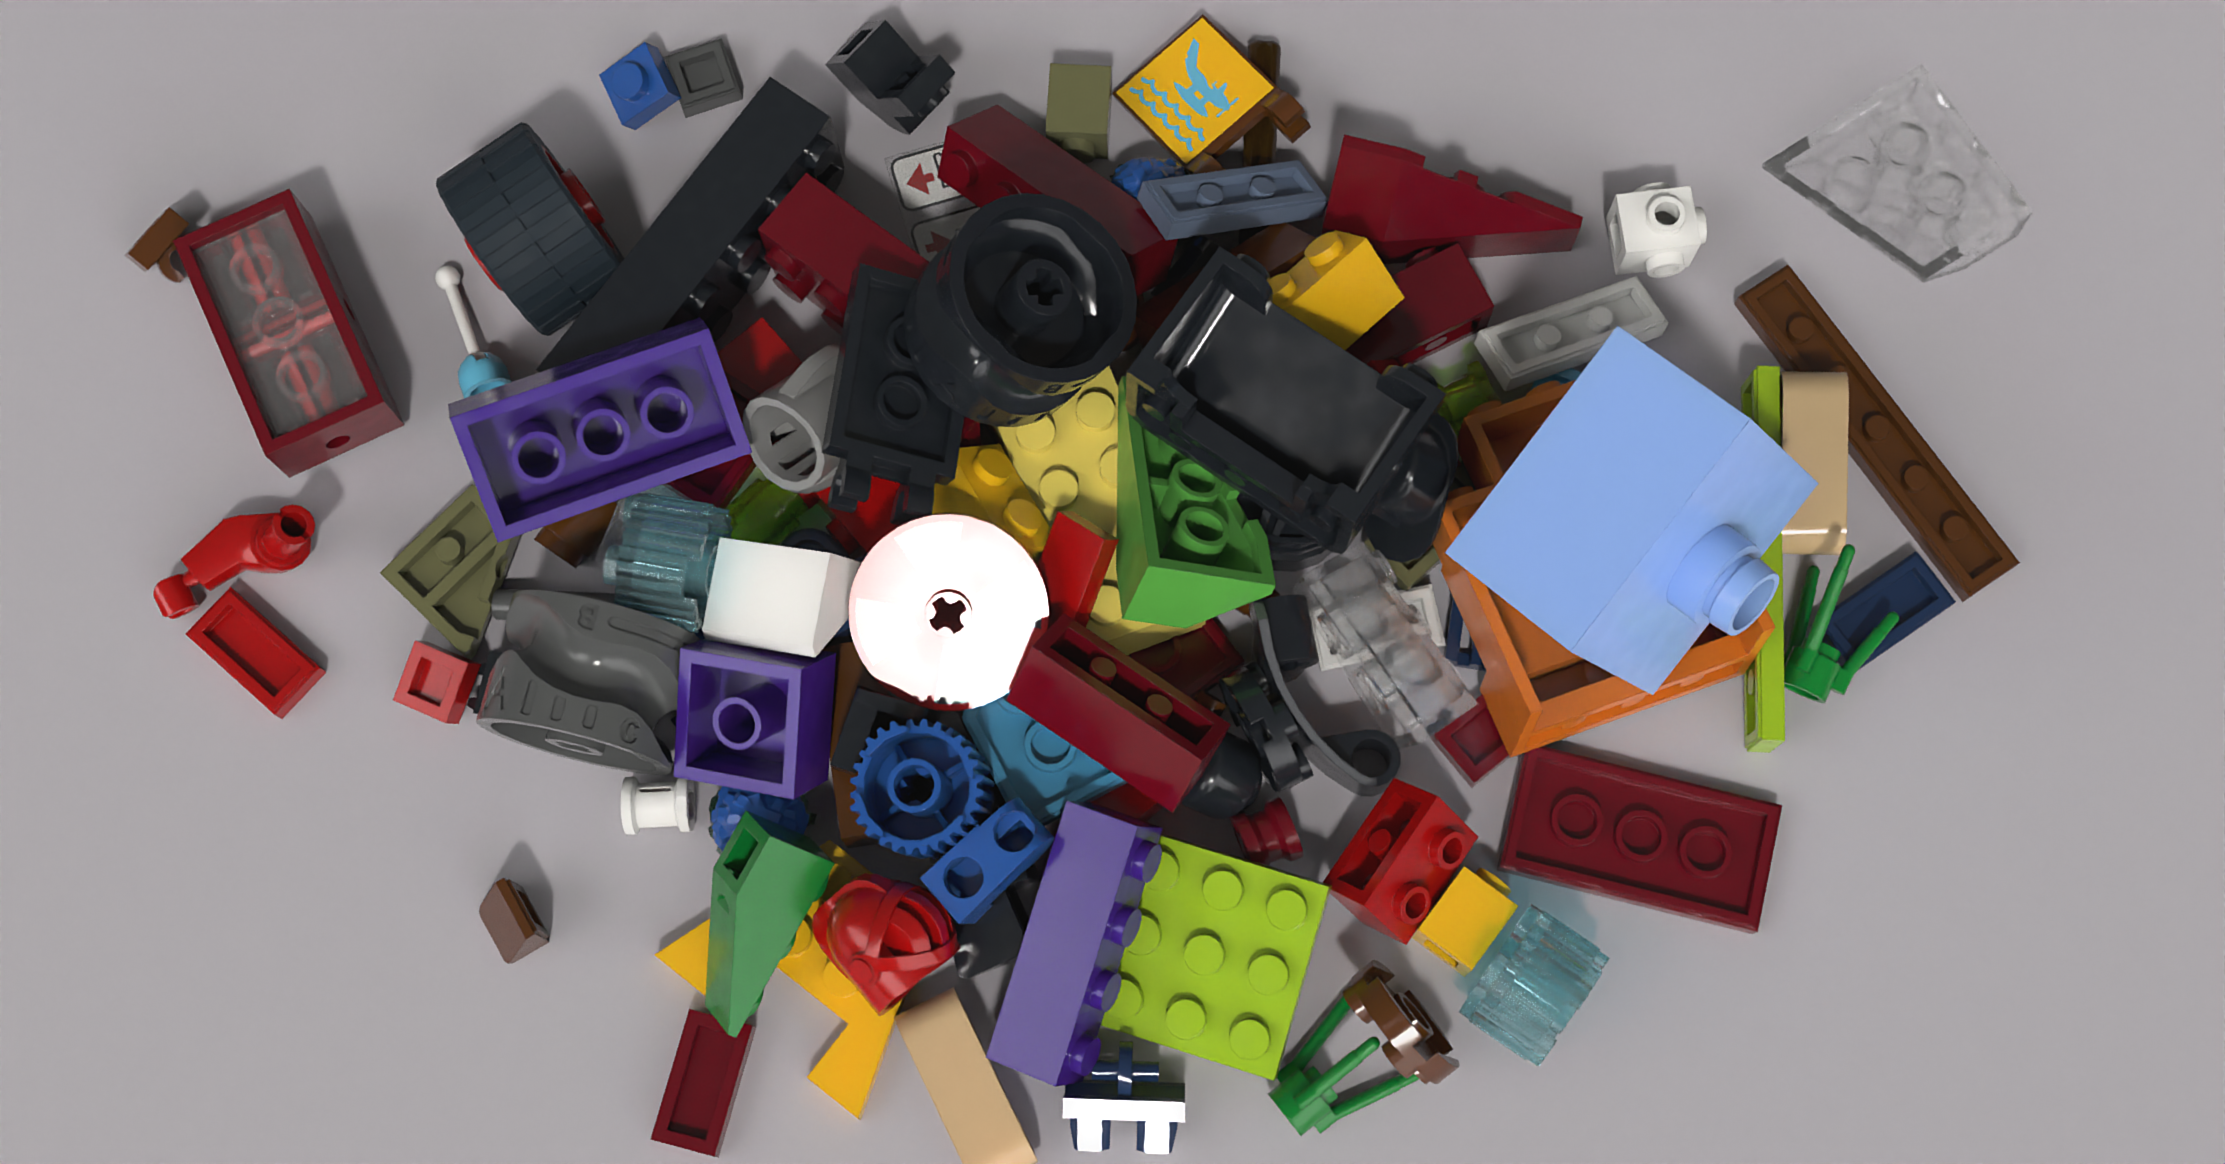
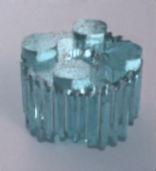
M637 493L628 496L625 500L622 517L623 527L626 530L622 534L623 542L620 546L610 545L604 558L603 582L616 586L614 604L663 619L691 633H698L699 628L702 627L701 620L705 616L720 537L731 539L733 525H731L732 517L729 516L730 511L728 509L716 508L714 504L651 493Z
M1530 904L1459 1010V1013L1468 1018L1470 1023L1512 1052L1539 1067L1557 1042L1555 1039L1557 1034L1563 1031L1576 1010H1579L1588 997L1590 991L1602 975L1601 970L1607 964L1609 957L1600 952L1598 946L1552 915Z

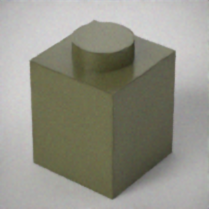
M1050 63L1046 138L1084 164L1092 162L1094 158L1108 159L1112 101L1111 66Z

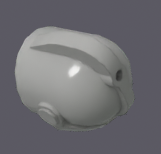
M828 345L808 357L793 374L750 400L744 410L743 427L752 450L750 454L753 461L768 480L782 489L794 493L809 494L831 487L840 458L821 452L840 345ZM771 436L779 441L772 445Z

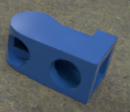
M1016 797L1000 807L981 825L977 824L923 874L920 880L958 924H975L993 906L992 902L1021 873L1044 854L1053 843L1054 837L1019 797Z

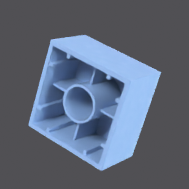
M1617 325L1445 553L1571 653L1654 695L1709 623L1730 636H1735L1753 624L1766 609L1777 590L1779 575L1760 558L1819 483L1751 418Z

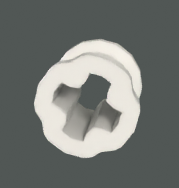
M635 776L625 777L621 788V818L625 834L637 835L641 828L678 827L681 832L694 831L696 819L694 781L678 778L677 781L639 783Z

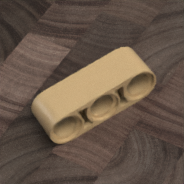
M1780 371L1781 448L1819 483L1783 528L1782 554L1840 555L1842 548L1846 545L1848 376L1846 372Z
M954 987L894 1016L904 1043L962 1163H1038L1039 1161L990 1060L986 1058L987 1053Z

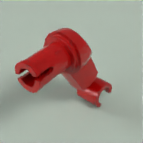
M292 504L282 507L280 513L238 515L223 519L180 559L188 568L184 574L168 577L156 584L153 596L162 615L170 619H176L198 608L199 604L191 590L192 587L198 584L212 591L245 571L285 573L298 567L310 554L311 537L315 530L313 516L302 506Z

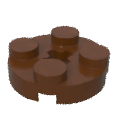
M1372 960L1352 977L1353 984L1342 992L1346 1002L1366 1024L1374 1020L1387 1037L1388 1041L1381 1047L1388 1060L1405 1078L1415 1074L1424 1084L1429 1082L1439 1084L1460 1066L1457 1059L1446 1056L1453 1050L1450 1042L1432 1016L1410 990L1404 994L1401 992L1395 994L1386 985L1395 975L1381 962Z

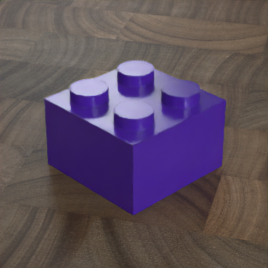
M705 638L681 647L679 656L674 777L788 799H795L827 781L829 775L836 653L821 650L816 657L706 640Z

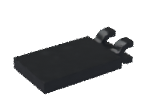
M860 263L851 276L821 452L840 458L831 484L827 507L853 513L857 508L858 501L866 502L869 499L871 479L874 476L900 483L893 501L890 517L891 524L900 525L913 518L932 514L935 483L946 486L955 479L964 416L955 412L937 398L923 382L910 357L905 339L904 314L908 295L916 279Z

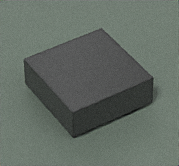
M722 38L665 57L669 72L681 96L679 102L685 118L743 99Z

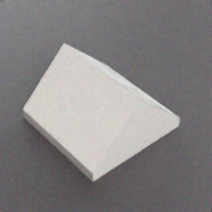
M720 537L702 626L704 637L706 640L816 657L849 618L850 592L862 562L828 552Z

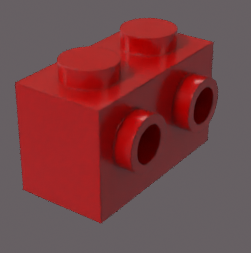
M1393 778L1323 883L1332 885L1330 894L1364 925L1407 945L1478 839V836L1439 796Z

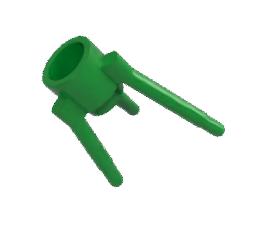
M1846 544L1842 548L1808 637H1805L1820 575V569L1817 566L1812 565L1808 568L1788 647L1784 654V688L1819 703L1826 702L1831 690L1845 695L1853 675L1886 638V635L1899 620L1897 612H1889L1842 667L1837 664L1841 652L1822 642L1855 554V547L1851 544Z
M1343 995L1292 1061L1279 1070L1277 1080L1280 1084L1268 1093L1300 1136L1313 1126L1321 1134L1337 1120L1419 1080L1415 1074L1409 1078L1399 1074L1329 1107L1338 1098L1331 1087L1360 1065L1364 1059L1380 1046V1041L1377 1037H1370L1321 1075L1314 1065L1302 1073L1351 1009Z

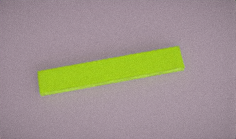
M1757 365L1741 386V412L1751 418L1781 447L1780 366ZM1782 531L1760 558L1779 575V584L1772 600L1766 607L1775 625V629L1744 674V735L1747 752L1770 753L1785 741Z

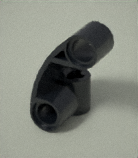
M1283 595L1265 599L1261 598L1249 603V612L1254 632L1252 660L1254 659L1258 663L1270 686L1271 694L1266 696L1270 704L1282 699L1295 721L1299 735L1289 740L1292 743L1297 742L1306 758L1314 766L1350 792L1360 796L1371 797L1383 793L1393 778H1395L1401 764V753L1397 743L1382 731L1368 729L1319 737L1299 710L1285 684L1297 679L1304 672L1305 668L1319 662L1307 597L1304 595ZM1361 749L1376 750L1384 757L1387 771L1377 777H1367L1355 769L1352 755Z

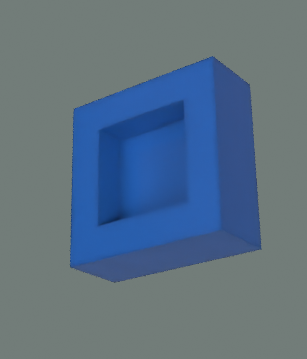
M646 42L599 74L621 124L633 130H637L681 99L659 49Z

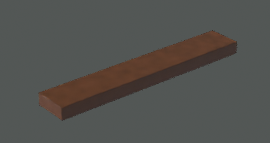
M1786 265L1737 298L1734 305L1785 371L1847 373L1849 384L1848 454L1962 602L2020 563L1789 265Z

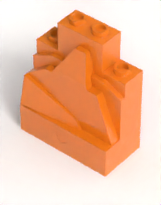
M1576 380L1562 385L1558 381L1545 382L1530 390L1523 398L1505 404L1497 400L1489 401L1477 406L1464 417L1457 438L1458 451L1476 491H1474L1473 487L1466 486L1449 492L1441 525L1433 542V546L1442 563L1441 572L1486 669V674L1479 690L1485 698L1487 708L1510 758L1743 675L1775 629L1767 609L1746 630L1735 636H1730L1709 623L1654 695H1651L1571 653L1445 553Z

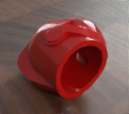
M864 873L853 878L824 902L813 915L812 929L820 948L836 968L852 982L878 1016L884 1015L891 1010L922 978L939 968L961 948V944L957 940L954 921L945 907L929 890L907 881L902 882L896 879L885 878L878 874Z

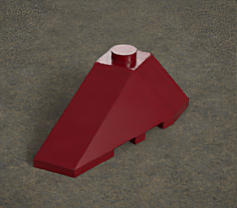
M1344 134L1321 235L1337 230L1365 237L1383 264L1407 263L1416 254L1428 248L1437 247L1441 252L1459 243L1467 258L1567 252L1572 250L1581 228L1582 216L1517 191L1504 192L1499 196L1485 192V189L1477 183L1479 177L1458 170L1454 173L1453 177H1446L1423 168L1426 158L1424 155L1405 148Z

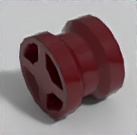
M1279 796L1266 801L1261 811L1253 814L1241 811L1235 816L1230 817L1235 836L1245 859L1269 866L1270 863L1282 858L1292 862L1304 856L1293 821Z

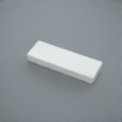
M1635 276L1479 330L1474 344L1506 392L1590 362L1617 325L1643 343L1662 336L1669 322L1638 277Z

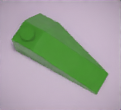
M1122 376L1118 385L1116 536L1119 539L1116 546V573L1122 619L1188 628L1271 595L1276 587L1268 538L1258 519L1248 520L1237 501L1240 492L1151 434L1134 420L1125 405L1126 376Z

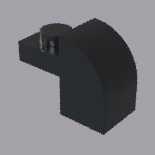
M886 20L866 22L825 64L861 104L888 126L907 135H910L950 93L944 85L956 73L940 54L918 56Z

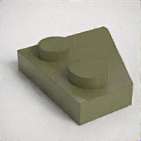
M472 484L393 559L380 574L458 651L471 660L477 654L490 619L493 594L503 584L520 535L497 542L478 490Z

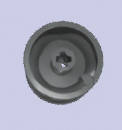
M521 590L515 592L509 606L505 630L508 640L520 649H509L497 659L488 678L476 723L483 729L502 738L560 757L627 772L650 775L670 774L673 766L671 752L665 743L653 734V730L661 717L673 710H677L680 648L701 639L695 634L668 621L617 604L555 591Z

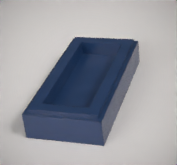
M1915 551L1835 606L1822 642L1841 652L1837 662L1842 667L1883 618L1891 611L1897 612L1899 615L1898 622L1859 668L1860 670L1951 607L1956 601L1918 552Z

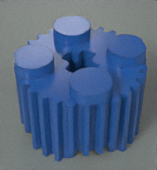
M910 719L907 720L906 726L893 721L890 722L889 731L880 727L877 729L878 737L876 739L868 737L865 740L868 747L859 753L863 761L862 763H854L853 766L858 771V776L850 778V783L856 785V790L850 793V798L855 800L850 809L852 812L860 815L856 822L858 825L867 828L865 834L868 837L879 840L881 846L919 859L929 857L938 859L940 853L946 854L977 824L981 825L992 815L995 796L990 788L994 787V781L986 777L992 772L991 768L982 763L986 758L976 750L977 746L951 727L948 728L940 722L933 724L927 719H922L920 724ZM920 775L930 781H934V789L931 790L932 795L925 803L918 800L911 801L910 794L917 791L912 783Z

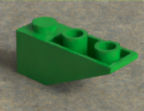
M745 811L713 867L705 1006L726 1033L733 1037H737L747 1018L758 1009L766 984L779 961L785 958L791 951L796 939V931L812 903L818 900L824 893L828 884L829 873L835 864L810 837L749 811Z

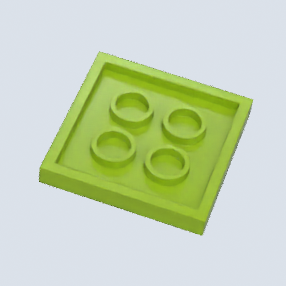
M1161 833L1158 842L1162 848L1161 861L1152 880L1145 883L1138 909H1140L1142 914L1140 928L1131 945L1124 949L1117 972L1121 975L1120 991L1113 1006L1104 1013L1101 1026L1274 1081L1279 1073L1332 885Z

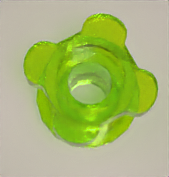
M1479 361L1467 364L1468 372L1463 374L1462 378L1444 386L1438 383V389L1446 393V396L1437 413L1449 421L1457 438L1463 419L1471 410L1489 401H1501L1494 392L1487 378L1486 371Z

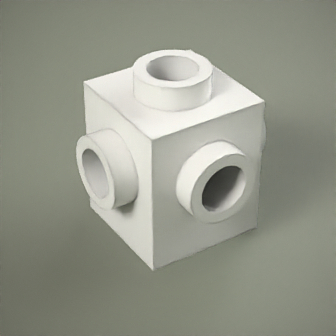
M1656 182L1640 186L1631 193L1616 194L1606 216L1615 275L1647 272V275L1650 277L1661 278L1678 274L1685 267H1689L1700 245L1704 244L1707 238L1705 213L1702 207H1694L1691 186L1671 188L1668 183Z

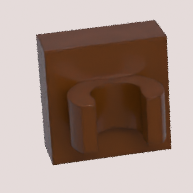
M168 207L124 256L144 272L149 270L157 261L158 269L164 278L174 283H180L184 276L171 266L170 255L176 249L173 240L180 238L178 236L189 223Z

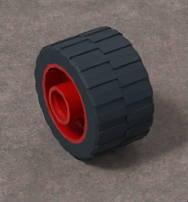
M519 123L436 180L438 193L465 237L464 241L475 260L493 284L507 295L524 318L542 335L550 336L576 319L624 260L621 252L602 225L606 222V219L590 194L570 168L566 171L563 169L541 138L527 123Z

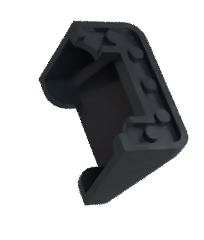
M1219 247L1127 370L1125 404L1127 411L1134 420L1151 434L1314 543L1331 552L1343 554L1360 532L1443 404L1446 393L1438 389L1437 381L1427 371L1411 363H1406L1403 367L1389 365L1382 374L1272 303L1274 295L1268 283L1270 275L1262 264L1248 255L1238 254L1234 256L1224 248Z

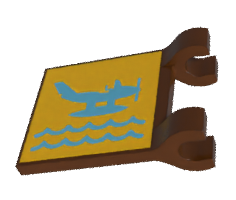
M1203 14L1112 93L1122 107L1189 175L1225 170L1216 159L1264 117L1268 116L1276 128L1291 143H1294L1311 128L1309 122L1301 116L1305 111L1299 102L1288 92L1278 88Z

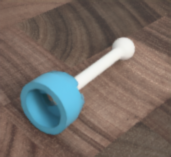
M452 266L439 268L435 274V281L440 288L446 290L469 354L460 364L458 370V381L463 397L467 398L511 383L512 380L508 369L501 358L490 352H481L457 287L460 282L458 270Z

